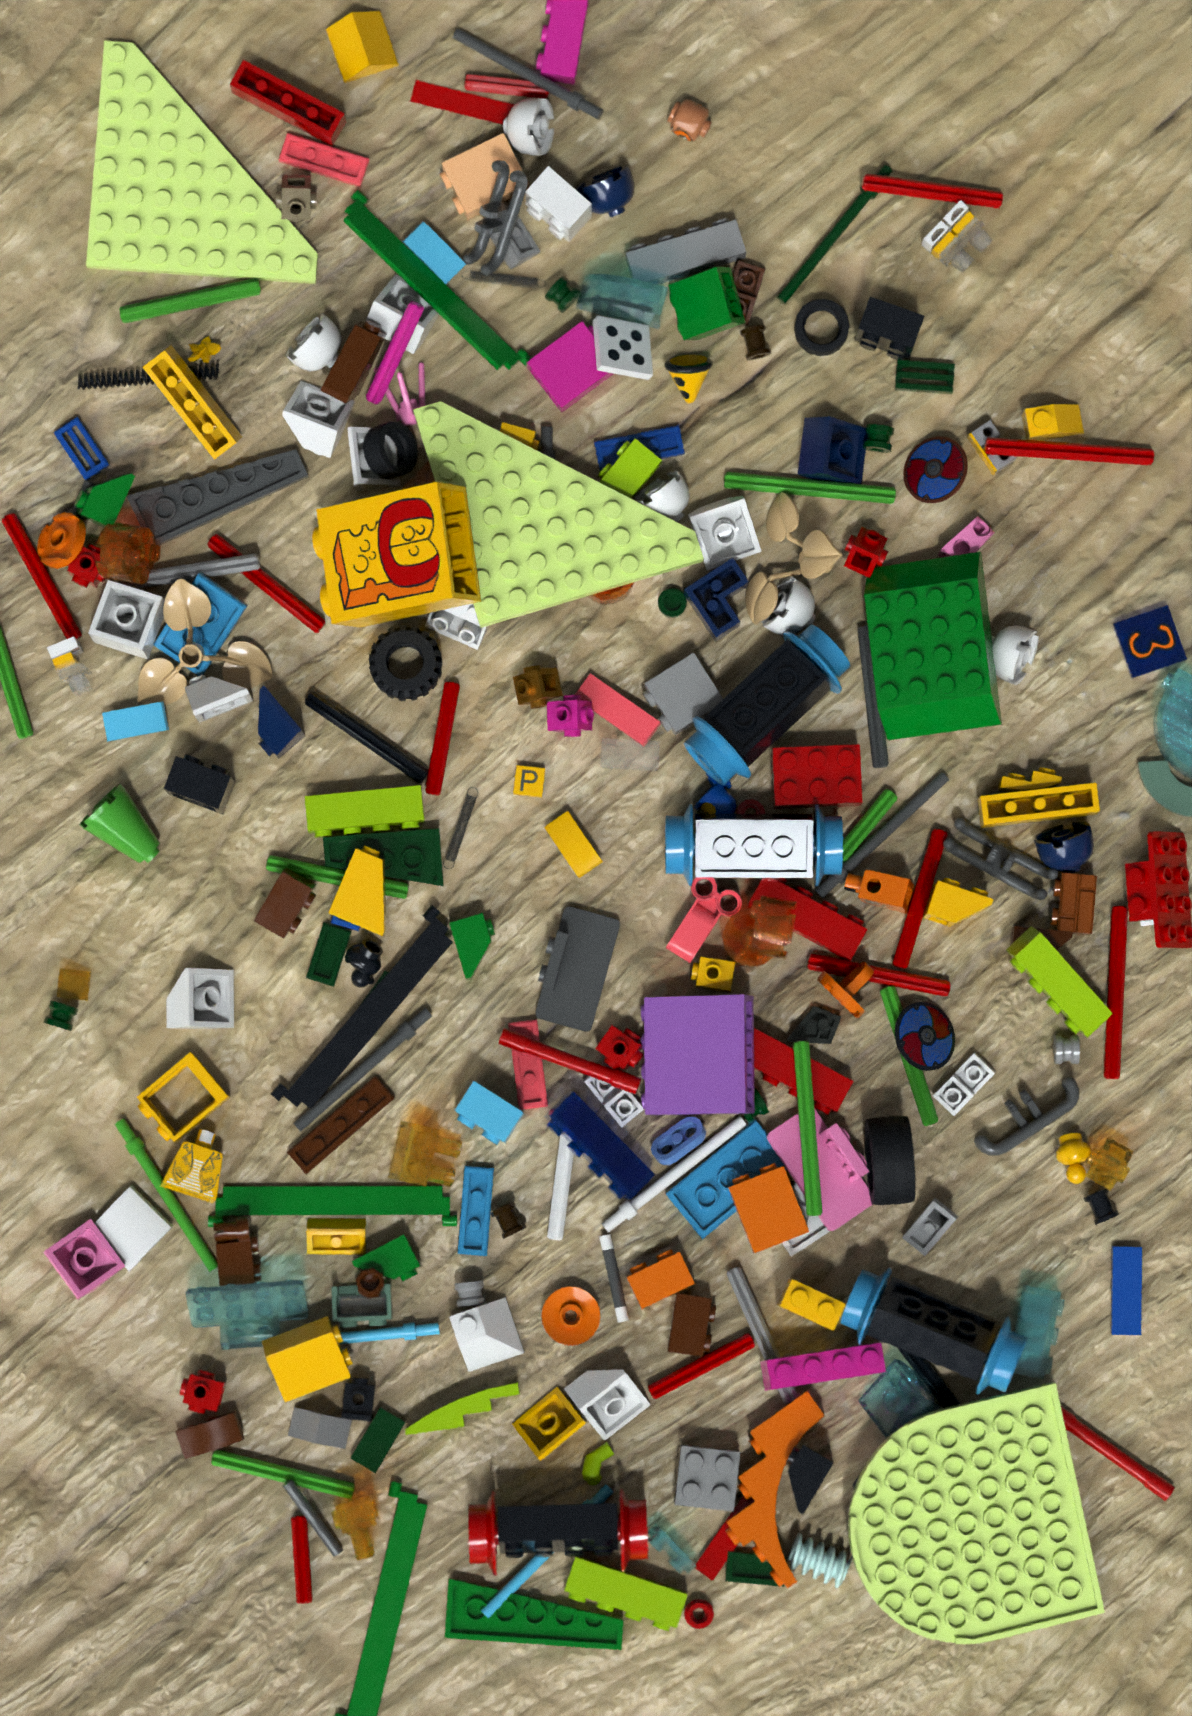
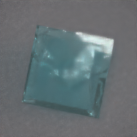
M894 1359L889 1364L886 1372H883L858 1400L885 1438L909 1421L932 1412L934 1408L933 1394L917 1373L898 1359Z

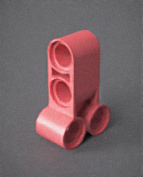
M695 877L692 881L691 892L696 901L666 946V949L688 963L692 962L721 915L733 917L740 911L742 906L741 897L737 892L725 890L718 893L717 883L713 877ZM701 880H707L712 885V892L707 896L699 895L696 891V884ZM725 896H732L737 901V907L731 912L724 911L720 906V901Z

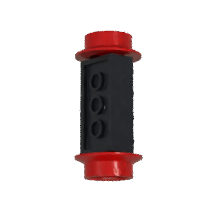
M619 1488L620 1518H617V1503L500 1506L498 1507V1521H496L495 1492H491L486 1504H468L470 1564H488L493 1575H497V1545H499L500 1554H506L507 1558H521L523 1553H535L536 1557H551L553 1552H565V1556L574 1557L581 1556L586 1551H594V1554L598 1556L611 1555L612 1551H618V1542H621L622 1572H625L630 1560L648 1559L646 1499L628 1500L623 1488Z

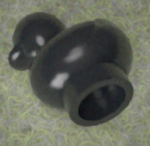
M364 939L361 944L352 945L345 955L346 963H350L355 968L351 974V981L359 988L366 987L368 984H374V979L371 975L376 974L381 968L380 956L383 950L376 942L370 939Z

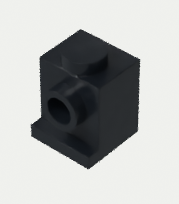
M352 1377V1383H345L342 1419L372 1421L376 1385H369L370 1379ZM357 1393L362 1394L364 1397V1402L361 1405L353 1402V1396Z

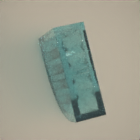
M589 274L583 278L576 309L649 325L651 328L660 330L667 303L668 287L616 275Z
M1178 668L1174 674L1168 672L1160 686L1165 690L1155 709L1154 735L1158 748L1165 760H1168V763L1176 771L1192 780V675Z

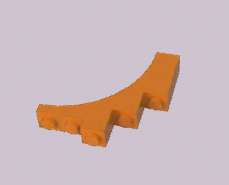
M808 1391L750 1431L753 1437L749 1440L750 1444L758 1455L764 1452L767 1457L738 1477L741 1481L737 1485L746 1500L752 1497L755 1502L728 1520L726 1523L730 1528L725 1530L735 1545L740 1542L745 1547L754 1540L756 1546L752 1549L762 1563L768 1560L774 1569L769 1572L779 1587L785 1584L787 1589L797 1583V1580L785 1561L778 1540L775 1517L777 1491L782 1472L787 1463L786 1461L794 1447L797 1446L806 1432L825 1416Z

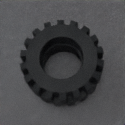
M400 625V628L396 629L392 627L388 629L387 633L380 634L378 641L374 642L371 647L372 651L369 654L370 673L374 683L388 697L392 699L398 698L399 701H405L406 699L414 701L418 700L417 697L426 696L429 694V690L436 687L437 681L442 674V657L436 641L425 630L421 631L416 626L411 628L406 627V625ZM400 648H413L422 656L423 667L419 674L413 678L399 679L389 670V658Z

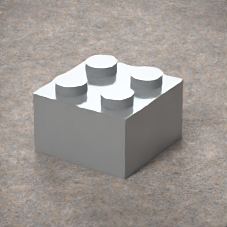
M681 1444L674 1504L734 1512L740 1451Z

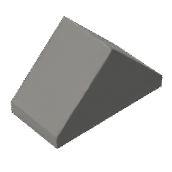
M294 1407L288 1436L315 1444L345 1449L352 1420Z

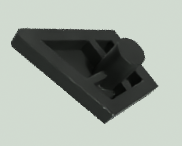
M814 1006L787 1038V1041L831 1044L841 1016Z

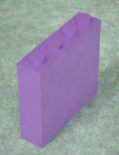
M743 994L644 997V1004L641 1006V1018L644 1022L641 1045H643L642 1049L645 1051V1062L641 1067V1075L643 1080H645V1092L642 1093L641 1102L643 1109H645V1115L755 1114L753 996Z

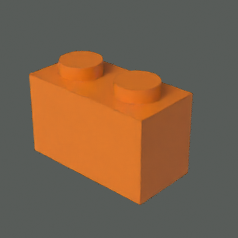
M672 1249L656 1256L657 1263L647 1266L646 1262H643L629 1269L632 1275L627 1276V1279L641 1309L695 1284L680 1252L674 1254Z

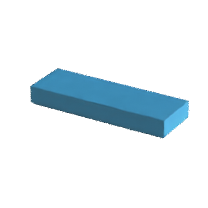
M465 1166L458 1254L487 1256L494 1168Z

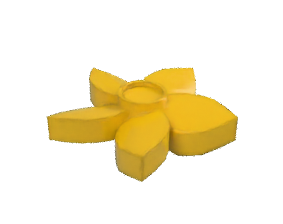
M207 336L202 339L200 345L189 344L191 351L194 353L188 357V361L193 362L201 358L204 363H209L211 355L217 354L221 347L217 343H212L210 337Z

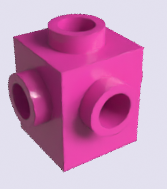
M564 695L563 701L547 702L548 731L564 733V737H580L581 731H592L594 711L591 701L581 700L580 695Z

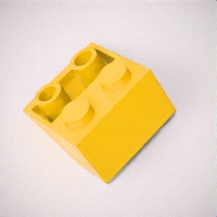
M944 878V880H938L933 885L923 918L952 927L989 908L992 905L993 899L987 897V891L975 887L968 891L959 888L960 882Z

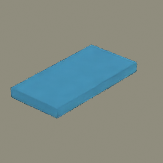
M755 1120L669 1190L666 1196L698 1235L704 1239L737 1211L728 1187L733 1186L732 1179L748 1174L751 1179L761 1175L760 1168L776 1163L777 1168L784 1166V1164L768 1142L766 1131Z

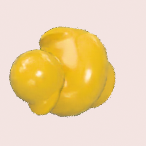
M1080 1133L1065 1134L1059 1137L1060 1146L1056 1151V1158L1060 1163L1069 1166L1066 1170L1068 1181L1073 1184H1080L1086 1178L1085 1168L1080 1163L1090 1156L1091 1147L1083 1141Z

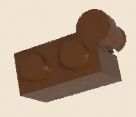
M249 1217L237 1218L235 1222L213 1223L214 1231H224L214 1234L220 1291L257 1288V1282L262 1281L261 1265L255 1264L254 1252H259L258 1235H252Z

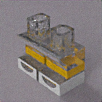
M960 200L943 220L927 234L922 241V246L946 267L951 264L964 273L974 262V259L964 251L966 247L971 244L982 253L992 243V239L983 229L985 224L978 220L968 210L969 207Z
M74 636L47 647L60 680L65 685L69 683L71 691L75 696L92 690L87 675L92 674V672L84 664L78 663L76 655L83 653L79 641Z

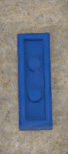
M679 425L594 442L600 471L608 463L613 466L619 458L616 454L626 441L632 443L635 438L660 459L685 455Z
M1112 1246L1111 1335H1141L1142 1247Z

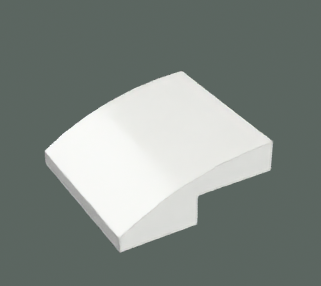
M132 1185L94 1223L125 1264V1268L128 1271H131L173 1227Z

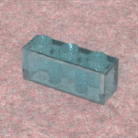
M1028 1285L1023 1286L1014 1332L1028 1337L1014 1372L1015 1374L1044 1379L1045 1374H1050L1053 1357L1049 1356L1050 1346L1056 1345L1059 1328L1054 1327L1056 1316L1061 1317L1064 1307V1299H1060L1061 1292Z

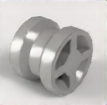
M1061 1035L1054 1036L1053 1054L1055 1064H1062L1064 1061L1079 1064L1080 1042L1078 1035H1072L1070 1038H1063Z
M483 1280L455 1284V1290L459 1294V1299L456 1301L457 1307L486 1304L485 1297L482 1296L481 1291L484 1287Z

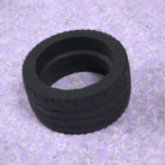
M888 1116L866 1119L864 1129L865 1160L867 1162L866 1167L869 1170L867 1181L872 1205H897L914 1202L916 1192L915 1160L909 1118L907 1116Z

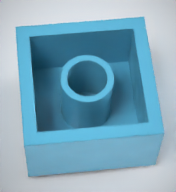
M475 1081L472 1082L455 1109V1112L459 1114L458 1121L471 1129L477 1125L484 1130L482 1136L498 1145L499 1141L506 1144L524 1115V1112Z

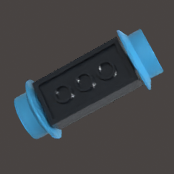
M809 625L799 636L786 631L783 634L785 642L704 716L703 719L698 716L693 718L696 732L684 742V746L697 764L720 785L724 786L736 774L745 778L751 777L748 767L829 691L836 694L842 691L838 678L850 668V662L836 643L817 626Z
M689 804L683 816H666L665 874H683L688 885L692 886L693 857H695V877L813 878L814 876V886H818L823 875L842 874V816H824L818 804H815L814 820L812 814H695V833H693V806Z
M890 1267L880 1276L862 1269L852 1289L840 1322L842 1325L857 1330L859 1345L863 1343L866 1335H869L880 1342L888 1343L904 1350L906 1353L914 1354L931 1361L935 1365L943 1366L959 1373L961 1376L969 1377L976 1381L984 1365H986L976 1394H980L988 1386L1006 1392L1028 1337L1011 1331L1010 1317H1006L999 1332L1002 1322L895 1277H892L888 1285L892 1272Z

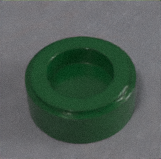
M666 589L658 598L659 611L665 617L677 618L686 609V596L679 589Z

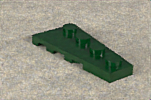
M439 828L323 837L325 866L347 870L355 848L362 850L365 845L380 851L379 857L385 860V877L444 887Z

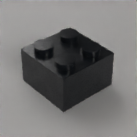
M870 296L855 341L860 342L859 345L867 350L876 351V348L886 351V355L896 360L909 359L924 315Z
M187 754L184 755V758L176 756L164 790L173 797L223 815L235 785V781L230 776L231 773L228 772L229 770L212 764L211 769L203 766L204 763L200 759Z

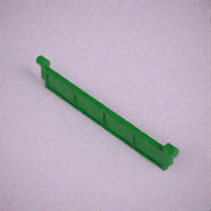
M357 190L351 196L354 203L346 208L345 212L348 216L345 217L343 222L496 370L500 369L503 365L510 370L518 362L527 366V361L532 357L523 348L516 353L365 207L369 199L360 190Z
M223 1186V1198H216L215 1216H208V1227H213V1223H224L223 1216L442 1215L443 1227H457V1215H450V1197H443V1186Z
M391 1481L388 1496L399 1498L348 1713L347 1715L335 1713V1716L378 1715L428 1506L427 1504L417 1502V1494L401 1491L402 1483Z

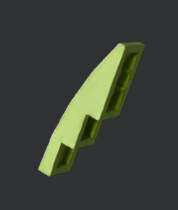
M516 1382L492 1387L461 1397L430 1412L407 1427L405 1433L406 1435L464 1427L465 1414L492 1411L491 1399L520 1395L519 1384Z

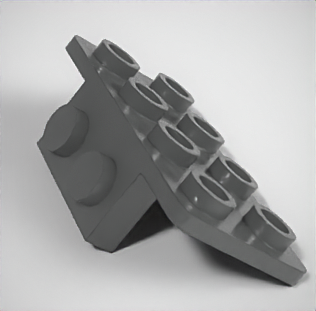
M570 906L564 909L556 937L550 936L546 953L551 954L548 966L542 964L538 981L543 983L535 1012L538 1019L584 1032L592 1029L620 928V922L617 919Z

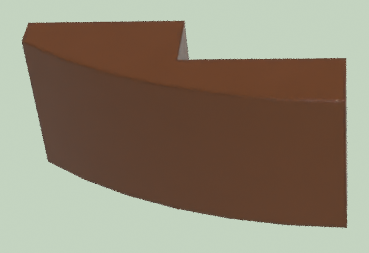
M738 260L733 278L746 322L743 324L748 325L766 268Z
M236 1411L211 1417L205 1422L182 1427L175 1431L185 1459L205 1454L245 1439Z

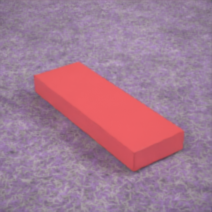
M290 133L286 135L279 157V162L360 188L370 162L369 158Z
M591 673L575 693V695H580L581 700L591 701L592 709L597 715L643 747H645L661 725L660 721Z
M537 1019L508 1023L509 1030L540 1042ZM511 1049L519 1110L548 1107L542 1059Z

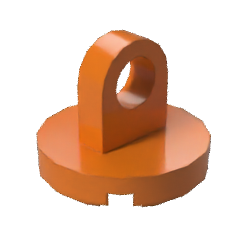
M866 962L857 965L839 984L825 971L817 977V980L855 1018H860L866 1012L852 998L874 973V970Z

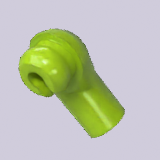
M607 1442L588 1453L584 1458L582 1477L589 1485L600 1483L602 1479L600 1475L601 1463L614 1455Z

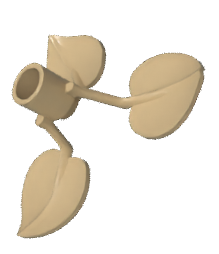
M780 492L769 509L766 529L773 541L781 542L786 537L787 540L803 548L799 555L800 569L772 574L769 577L763 572H758L753 576L746 590L745 602L748 615L755 625L767 619L777 605L778 589L776 584L773 583L776 579L800 574L807 579H815L823 573H829L833 565L842 556V553L833 545L830 538L823 531L814 530L810 532L804 542L793 537L791 532L798 527L799 513L793 499L784 492Z
M178 579L167 592L163 606V615L167 625L172 630L181 631L187 628V644L179 652L180 663L176 667L166 658L151 659L143 666L139 675L137 701L142 705L164 701V705L179 700L186 692L184 687L188 686L187 678L179 673V671L184 666L188 668L196 667L202 661L226 662L222 667L224 680L247 689L254 688L270 680L273 677L272 667L264 652L256 645L247 641L232 643L228 648V657L205 655L204 648L199 643L193 642V627L203 626L209 620L212 610L211 602L201 589L184 579Z

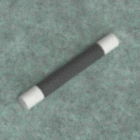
M611 1234L599 1236L617 1322L628 1321L629 1317Z

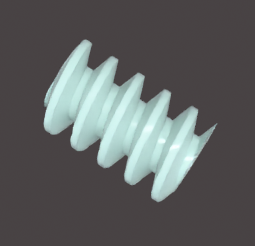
M797 1533L787 1561H791L792 1571L799 1564L802 1565V1575H805L812 1569L813 1579L815 1580L821 1573L824 1574L825 1584L832 1578H835V1588L838 1589L846 1577L852 1556L846 1561V1551L844 1550L835 1556L834 1546H830L824 1552V1542H819L813 1548V1538L809 1537L802 1543V1534Z

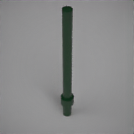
M884 164L876 175L890 176L893 170ZM861 187L860 190L862 192L778 294L777 299L783 304L787 303L870 199L874 200L879 192L865 191Z

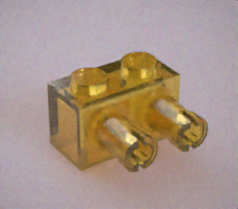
M401 1121L388 1178L425 1187L428 1181L451 1187L454 1180L445 1178V1176L455 1177V1169L434 1165L432 1160L434 1153L458 1158L461 1151L454 1150L452 1147L462 1148V1141L439 1136L440 1129Z
M369 1493L338 1502L335 1505L336 1509L331 1512L335 1528H341L342 1534L350 1535L357 1561L373 1557L375 1552L369 1529L380 1522L373 1494Z

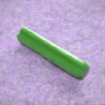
M885 789L843 840V862L848 860L896 802L897 795L894 792Z

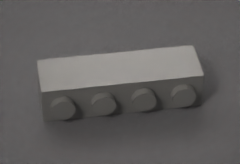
M728 218L713 222V227L703 230L701 227H694L686 230L683 236L674 238V235H667L657 240L658 243L647 246L646 243L632 246L630 251L626 252V262L635 291L745 259L746 249L737 221H729Z

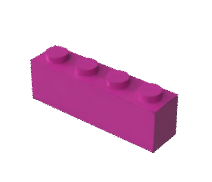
M547 0L545 14L550 15L549 25H543L541 42H545L544 53H538L536 70H541V75L554 82L575 85L589 0Z
M881 1343L760 1362L765 1391L886 1372Z

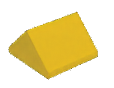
M380 11L351 12L326 29L344 83L399 66Z
M556 1387L512 1423V1425L541 1461L585 1425L586 1421L561 1390Z

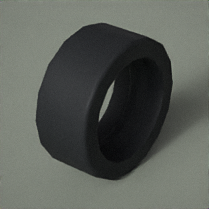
M812 300L804 305L797 314L794 326L795 338L800 347L809 354L820 357L832 355L840 350L847 340L850 327L848 315L839 304L832 300ZM818 311L829 312L838 321L839 330L837 336L826 344L814 343L805 332L806 320L811 314Z
M390 421L370 429L366 434L363 444L364 457L368 467L375 475L383 479H393L413 470L417 464L418 447L414 435L407 426L400 422ZM385 435L392 439L397 448L398 460L396 466L389 461L384 451Z

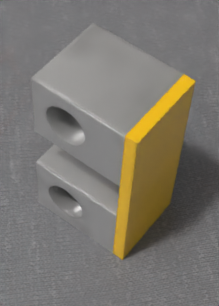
M989 420L971 432L967 438L992 475H995L1013 463L1016 457L1007 456V460H1001L999 455H986L982 448L984 447L985 440L989 437L985 436L983 431H989L991 433L989 437L998 438L1000 435L994 424Z

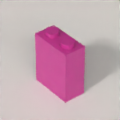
M582 321L527 361V369L561 413L614 375V373L597 371L594 330L591 325L586 327Z

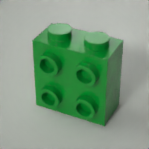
M714 267L668 285L670 302L675 308L678 319L677 328L683 340H700L746 323L730 267Z

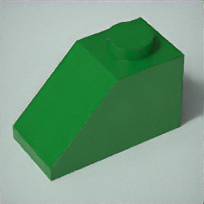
M131 473L123 474L87 487L85 491L81 490L75 501V506L78 507L75 514L105 529L112 528L135 475Z
M483 913L449 923L466 981L472 979L492 943L490 936L495 935L491 919H484Z
M405 1234L352 1261L356 1268L363 1270L374 1268L385 1277L391 1279L400 1277L402 1282L417 1275L416 1268L421 1266Z

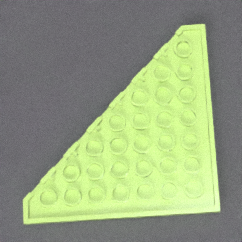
M104 41L86 267L237 279L256 278L266 281L316 284L318 253L288 219H282V212L276 208V205L134 43Z
M441 401L413 409L435 482L466 487L481 602L473 603L480 628L704 561L695 531Z

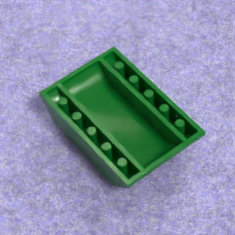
M974 552L875 567L871 577H866L864 598L877 708L887 739L890 741L1002 725L982 553Z

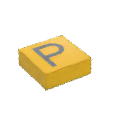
M516 765L513 795L542 798L545 768Z

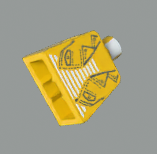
M199 1129L195 1144L183 1141L160 1187L213 1204L217 1198L223 1158L221 1152L211 1150L216 1134Z

